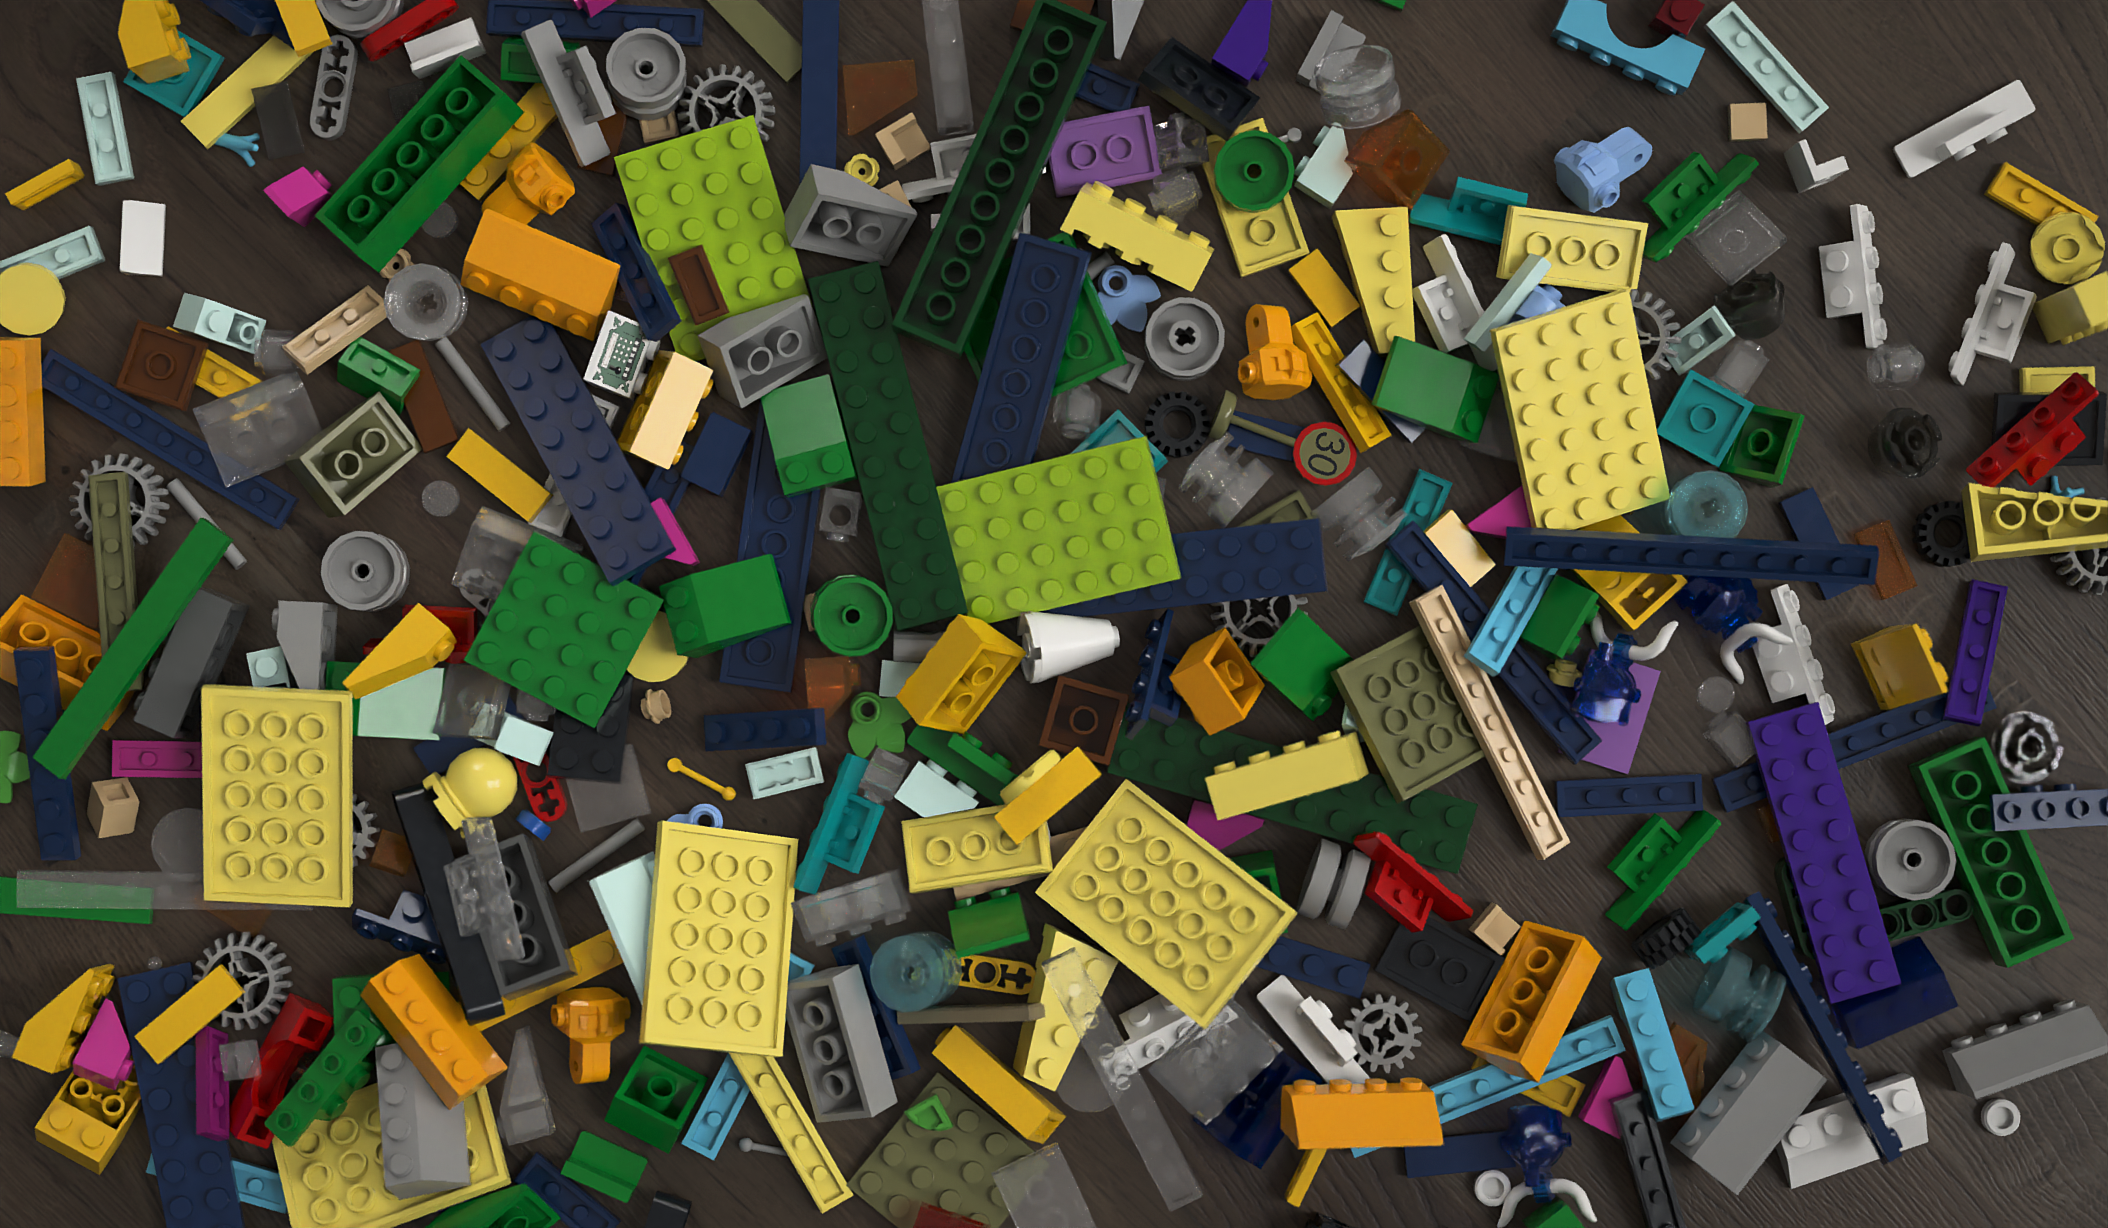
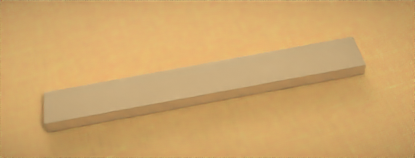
M1443 585L1436 586L1410 601L1409 604L1536 859L1544 860L1568 845L1570 841L1487 673L1463 657L1471 641Z

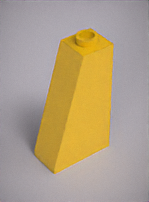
M954 1025L952 1029H945L936 1039L935 1044L937 1047L932 1051V1054L1027 1140L1044 1144L1066 1118L1058 1108L964 1028Z

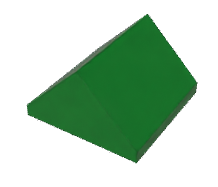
M1754 405L1724 457L1719 470L1769 488L1782 485L1805 416L1800 413Z

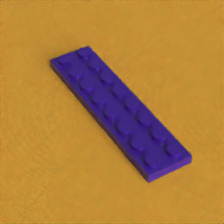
M1813 702L1745 722L1827 1002L1833 1004L1901 984L1819 702Z

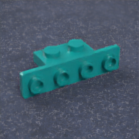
M1457 177L1450 200L1416 192L1412 200L1409 222L1501 245L1507 206L1526 207L1528 194Z
M848 753L844 761L839 765L837 779L831 794L827 796L823 804V814L817 828L814 829L810 836V846L806 856L797 868L796 880L793 886L795 889L816 894L829 862L850 872L859 873L885 809V806L857 795L869 760Z

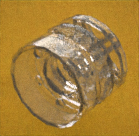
M423 263L407 266L397 272L386 286L384 296L386 316L393 327L406 337L424 341L440 340L458 331L466 319L469 306L466 288L461 286L460 279L446 268ZM431 294H434L433 301L437 303L436 309H428L425 312L426 306L421 303L423 297H430Z
M1229 432L1210 443L1187 468L1183 481L1178 486V489L1183 494L1194 483L1201 487L1191 499L1193 503L1199 502L1209 494L1213 501L1208 507L1206 514L1222 529L1227 526L1273 475V472L1258 458L1252 459L1242 467L1238 463L1245 449L1242 444L1231 455L1225 452L1226 447L1234 439Z
M1370 467L1366 468L1310 513L1314 519L1320 518L1321 528L1324 532L1338 525L1342 527L1344 531L1333 543L1336 547L1349 538L1354 542L1355 545L1343 554L1348 562L1357 556L1369 553L1395 532L1402 519L1408 515L1403 508L1390 517L1384 512L1396 499L1392 496L1377 503L1374 496L1381 490L1384 484Z

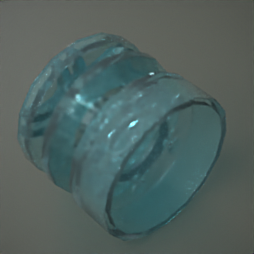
M1713 470L1696 472L1675 482L1669 488L1670 495L1668 499L1662 501L1660 510L1662 524L1668 535L1735 538L1745 525L1748 513L1746 495L1739 483L1727 474ZM1710 501V509L1715 512L1704 517L1705 510L1700 505Z
M917 931L897 936L883 943L875 953L870 968L871 984L877 997L889 1008L900 1012H917L935 1006L950 998L958 988L962 975L961 958L957 959L954 944L941 934L932 931ZM909 967H913L914 972L911 975L912 979H909L907 976V974L910 972Z
M1729 945L1726 947L1728 952L1709 967L1696 993L1692 1011L1714 1024L1721 1022L1729 1013L1726 1029L1733 1034L1739 1031V1037L1750 1043L1762 1033L1777 1011L1786 986V977L1777 971L1770 974V968L1764 964L1758 966L1750 974L1752 958Z

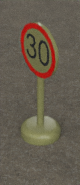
M1224 391L1210 424L1208 437L1217 440L1221 439L1231 423L1293 447L1292 457L1295 468L1304 479L1314 485L1330 486L1338 484L1347 478L1355 467L1357 457L1355 443L1347 430L1339 425L1329 422L1311 424L1301 431L1297 439L1233 415L1237 396L1233 392Z

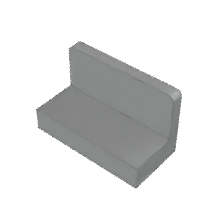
M1332 10L1295 81L1330 99L1336 96L1366 39L1364 34L1343 24L1344 16Z

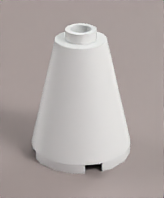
M1029 611L1021 612V616L1018 617L1017 636L1023 635L1022 648L1027 652L1020 662L1025 679L1030 681V683H1039L1112 656L1114 649L1119 647L1120 644L1118 628L1112 626L1107 619Z

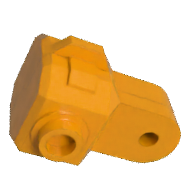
M529 143L507 164L506 180L485 199L481 212L483 214L486 208L527 225L539 213L553 215L558 209L562 208L567 200L575 194L574 183L565 168L553 155L536 143Z
M1253 305L1247 313L1245 323L1249 354L1239 361L1238 379L1242 383L1243 393L1254 399H1288L1311 385L1312 371L1308 367L1307 354L1293 344L1290 317L1286 308L1273 305Z
M610 988L570 989L557 995V1004L551 1007L552 1024L570 1037L569 1065L571 1077L575 1084L604 1082L609 1077L610 1043L624 1032L625 1019H629L631 1013L628 998H623Z

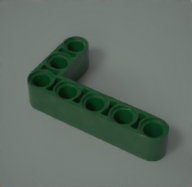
M1784 856L1776 863L1774 876L1791 938L1796 951L1800 955L1815 960L1813 952L1808 951L1806 947L1808 934L1803 917H1800L1796 911L1798 900L1793 883L1787 878L1786 871L1788 866ZM1950 887L1945 888L1928 899L1915 901L1901 899L1879 905L1881 915L1887 914L1890 919V927L1886 933L1888 940L1892 941L1962 922L1972 915L1974 901L1966 891ZM1956 895L1960 901V907L1956 913L1950 914L1946 908V903L1949 897ZM1921 904L1925 910V917L1920 923L1915 924L1911 918V912L1915 906Z

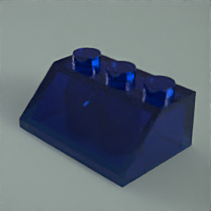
M1920 936L1891 947L1901 984L1830 1004L1841 1031L1848 1042V1046L1861 1049L1958 1007L1943 970Z
M1254 1030L1192 1120L1234 1154L1261 1169L1285 1135L1280 1129L1282 1085H1293V1082L1296 1080L1314 1081L1316 1085H1320L1323 1079Z

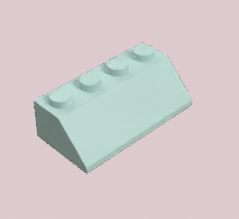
M653 851L618 865L589 881L642 1004L655 861Z

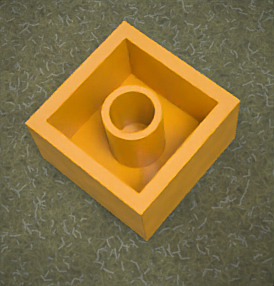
M1226 627L1191 644L1169 677L1176 693L1184 698L1191 708L1196 722L1204 727L1209 736L1244 720L1265 686Z

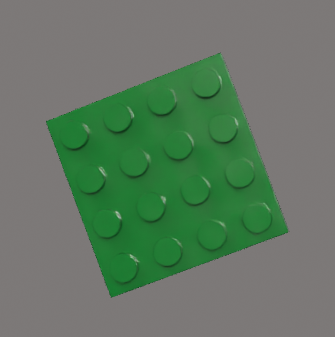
M1066 232L1047 239L1077 248L1073 236ZM1013 256L1003 261L964 349L978 383ZM1086 271L1051 399L1128 364L1088 271Z
M533 530L468 650L464 661L595 728L664 599L627 579L613 587L599 564Z

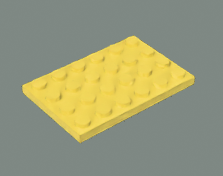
M1621 289L1490 330L1531 528L1575 530L1670 499L1628 290Z
M205 684L201 688L204 900L350 907L353 903L352 691Z
M1128 779L1124 780L1056 865L1053 872L1048 875L1035 892L1205 1030L1298 914Z
M669 821L658 822L639 1043L768 1057L783 1056L795 894L793 886L796 880L799 839Z
M378 1082L354 1091L346 1101V1109L337 1118L331 1121L315 1119L293 1146H286L276 1135L272 1139L292 1228H392L511 1184L486 1085L464 1100L470 1186L399 1200L385 1187Z

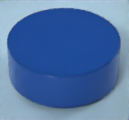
M526 809L522 810L515 818V820L543 841L551 833L550 827Z

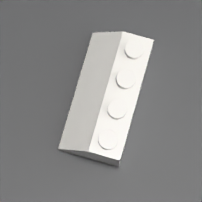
M1902 1072L1865 1085L1870 1095L1875 1094L1881 1102L1885 1112L1881 1117L1887 1128L1893 1127L1900 1137L1903 1145L1899 1149L1900 1151L1928 1142L1926 1112L1914 1077ZM1844 1093L1807 1105L1775 1146L1791 1189L1879 1159Z

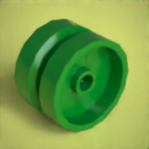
M1258 130L1241 132L1228 140L1217 155L1213 171L1215 186L1222 199L1236 210L1248 213L1267 211L1280 203L1291 188L1295 173L1293 157L1285 143L1271 133ZM1250 165H1258L1257 169H1261V175L1257 178H1251L1247 173Z
M856 574L837 575L825 581L814 593L810 605V623L816 636L833 652L847 657L864 656L878 649L888 637L893 624L892 605L886 593L870 579ZM855 609V612L859 614L856 621L853 619L846 620L845 615L848 610Z

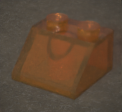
M1406 109L1365 130L1344 162L1383 201L1400 207H1408L1409 210H1412L1450 153V150L1412 110Z
M853 657L805 659L808 709L824 708L825 728L856 693L855 686L862 684L860 664L853 663Z

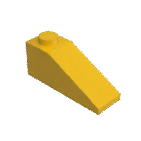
M418 603L342 684L347 691H352L354 699L361 698L433 668L438 661L442 662L450 656L457 640L450 628Z

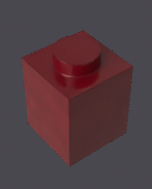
M1663 0L1648 27L1667 38L1674 34L1684 39L1705 4L1698 0Z

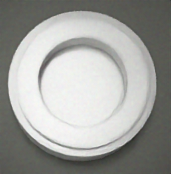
M1995 1098L1983 1106L1981 1122L1989 1132L1998 1136H2007L2018 1128L2020 1112L2012 1102L2002 1098Z
M1483 1170L1476 1176L1473 1189L1476 1197L1483 1204L1499 1206L1504 1203L1506 1196L1511 1191V1184L1508 1177L1500 1170Z

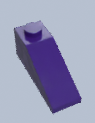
M1247 0L1211 60L1212 65L1248 87L1252 79L1258 82L1269 65L1264 59L1268 51L1272 0Z

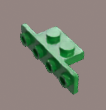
M1693 151L1642 200L1661 225L1645 242L1643 258L1658 262L1669 256L1674 250V246L1685 235L1694 232L1700 225V221L1711 210L1720 207L1726 200V196L1736 186L1743 184L1751 177L1752 171L1759 165L1758 161L1754 157L1738 153L1715 174L1703 156Z
M917 725L907 739L909 745L996 805L1005 804L999 794L1003 788L1018 777L1017 774L1010 770L1013 763L997 752L992 757L980 749L983 743L970 733L965 731L960 736L954 732Z
M1703 809V811H1696L1683 827L1676 832L1662 817L1654 813L1607 866L1628 888L1606 912V917L1624 931L1628 930L1632 924L1640 919L1642 913L1656 897L1664 892L1666 886L1680 870L1689 864L1690 859L1704 843L1713 837L1721 822Z
M355 1011L265 1121V1126L286 1146H293L315 1119L331 1121L340 1116L347 1107L346 1101L354 1091L361 1089L369 1081L370 1072L376 1064L367 1054L383 1036V1031L364 1013Z

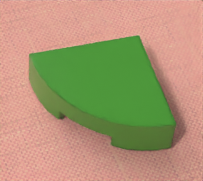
M937 1093L904 1111L912 1123L927 1130L944 1131L954 1127Z

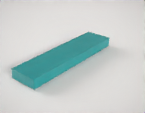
M1419 469L1389 540L1411 521H1414L1424 531L1437 520L1453 483ZM1387 548L1384 550L1363 602L1397 616L1413 578Z

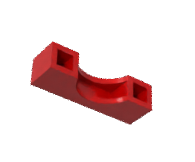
M289 993L229 1108V1129L235 1138L268 1149L275 1134L265 1126V1121L283 1100L287 1083L297 1064L307 1054L319 1051L334 1023V1017L321 1004Z

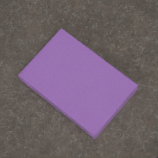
M1149 105L1066 121L1049 157L1056 198L1078 194L1086 182L1093 185L1094 181H1098L1108 187H1114L1162 177Z
M1590 649L1572 706L1602 739V742L1581 760L1628 775L1661 671Z

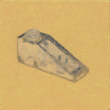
M529 1025L516 1030L499 1110L501 1116L497 1117L499 1134L501 1138H507L508 1146L548 1136L556 1131Z

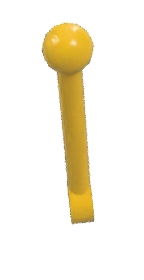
M672 758L668 761L667 767L671 772H681L721 793L723 799L727 801L735 798L736 791L730 786L723 787L683 766L682 761L678 758Z

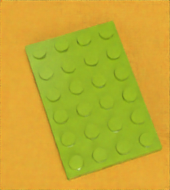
M754 115L614 157L641 245L651 257L682 320L669 331L676 353L693 361L705 359L698 335L727 318L803 294L808 295L810 299L795 247H790L784 224V211ZM702 244L730 312L695 326L668 258Z
M1147 435L936 487L968 609L967 616L981 619L987 624L1019 617L1021 612H1040L1181 578Z

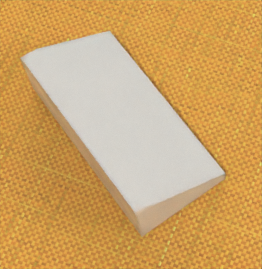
M123 200L120 272L126 275L163 276L165 204Z

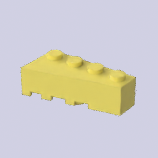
M1094 181L1092 185L1086 182L1079 191L1060 230L1072 235L1074 230L1077 229L1084 233L1083 236L1089 244L1100 249L1102 247L1108 249L1111 245L1117 248L1115 253L1121 259L1136 265H1141L1144 261L1149 264L1147 270L1192 292L1214 251V248L1208 246L1210 240L1193 231L1189 235L1176 229L1178 224L1166 216L1159 214L1155 218L1145 213L1146 207L1131 198H1127L1124 202L1112 195L1114 190L1103 183Z
M1408 207L1335 210L1332 220L1337 230L1343 256L1347 262L1353 288L1362 310L1363 320L1372 349L1379 357H1387L1394 336L1415 342Z
M2108 272L2095 275L2034 303L2033 312L2048 344L2060 340L2062 345H2066L2108 329Z
M1968 483L1961 491L1971 562L2108 548V501L2055 496L2052 493L2016 491V489L2005 487L1993 488L1974 483Z
M1339 731L1318 736L1319 743L1305 746L1304 741L1284 746V753L1273 757L1270 756L1269 751L1248 757L1249 764L1236 767L1235 762L1232 761L1213 767L1215 774L1206 777L1205 780L1217 819H1225L1357 781L1366 776L1369 772L1357 732L1341 736Z
M1045 923L1042 934L1044 936L1041 952L1038 953L1035 965L1037 970L1033 988L1030 989L1027 1003L1044 1004L1045 1017L1022 1023L1013 1068L1022 1077L1055 1092L1119 960L1107 951Z

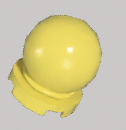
M473 748L461 753L449 765L446 776L441 777L435 771L422 780L425 789L429 790L433 787V790L439 797L433 801L454 830L460 829V835L463 839L477 830L474 823L475 818L488 819L503 812L513 801L517 791V773L511 761L501 752L489 748Z

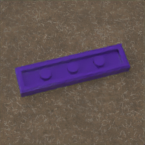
M1971 579L1969 583L1943 719L1977 727L1981 725L2008 590L2007 586Z

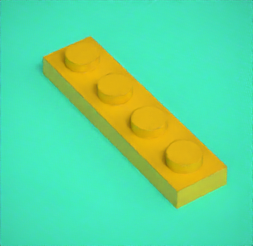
M535 83L521 98L517 105L524 113L460 183L480 202L485 199L506 175L507 164L522 148L526 147L529 143H535L557 118L543 83Z
M1316 312L1292 325V337L1295 345L1307 354L1310 370L1360 453L1390 437L1391 433L1376 408L1335 366L1344 355L1319 313Z

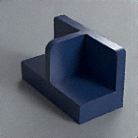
M711 413L681 473L682 478L723 498L754 433L750 429L719 414Z

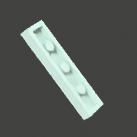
M1734 1L1729 3L1704 26V29L1799 134L1829 108Z

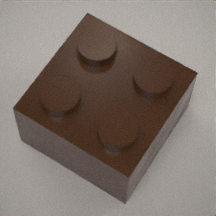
M1059 675L1039 746L1067 754L1079 746L1091 761L1109 765L1129 695Z

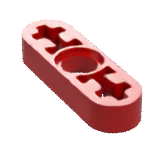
M425 0L362 40L360 46L370 61L379 60L403 46L404 43L413 40L450 17L458 10L459 6L455 0Z
M548 749L542 759V763L547 768V773L550 758ZM513 757L534 814L545 822H552L562 818L567 811L568 805L559 779L549 778L547 775L543 781L534 782L527 774L528 766L531 763ZM551 781L554 789H548V795L551 800L557 799L559 801V806L555 807L556 814L551 816L549 811H542L541 805L545 803L543 792L535 795L533 788L547 786Z

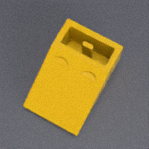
M124 0L118 36L128 68L148 84L190 71L187 59L191 58V53L185 38L179 37L176 25L181 24L175 5L173 3L169 4L168 0Z
M1621 515L1578 529L1584 531L1640 533ZM1570 569L1587 589L1600 595L1598 601L1626 632L1636 630L1688 582L1682 575Z
M1918 623L1890 626L1851 644L1880 710H1890L1948 692L1945 682L1948 681L1947 674L1941 663L1934 661L1929 650L1933 647L1930 636L1924 628H1919Z
M106 964L89 969L26 1022L12 1058L51 1074L73 1067V1061L99 1012L97 1008L101 998L109 994L114 984L115 977L111 974L115 965Z
M133 1065L128 1079L125 1082L120 1080L115 1090L77 1076L72 1071L36 1124V1141L100 1175L120 1146L142 1106L135 1065Z

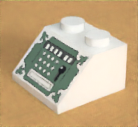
M608 311L583 379L593 387L634 401L636 393L640 395L643 393L648 379V374H645L644 371L648 360L654 361L660 347V340L657 342L647 340L638 322Z

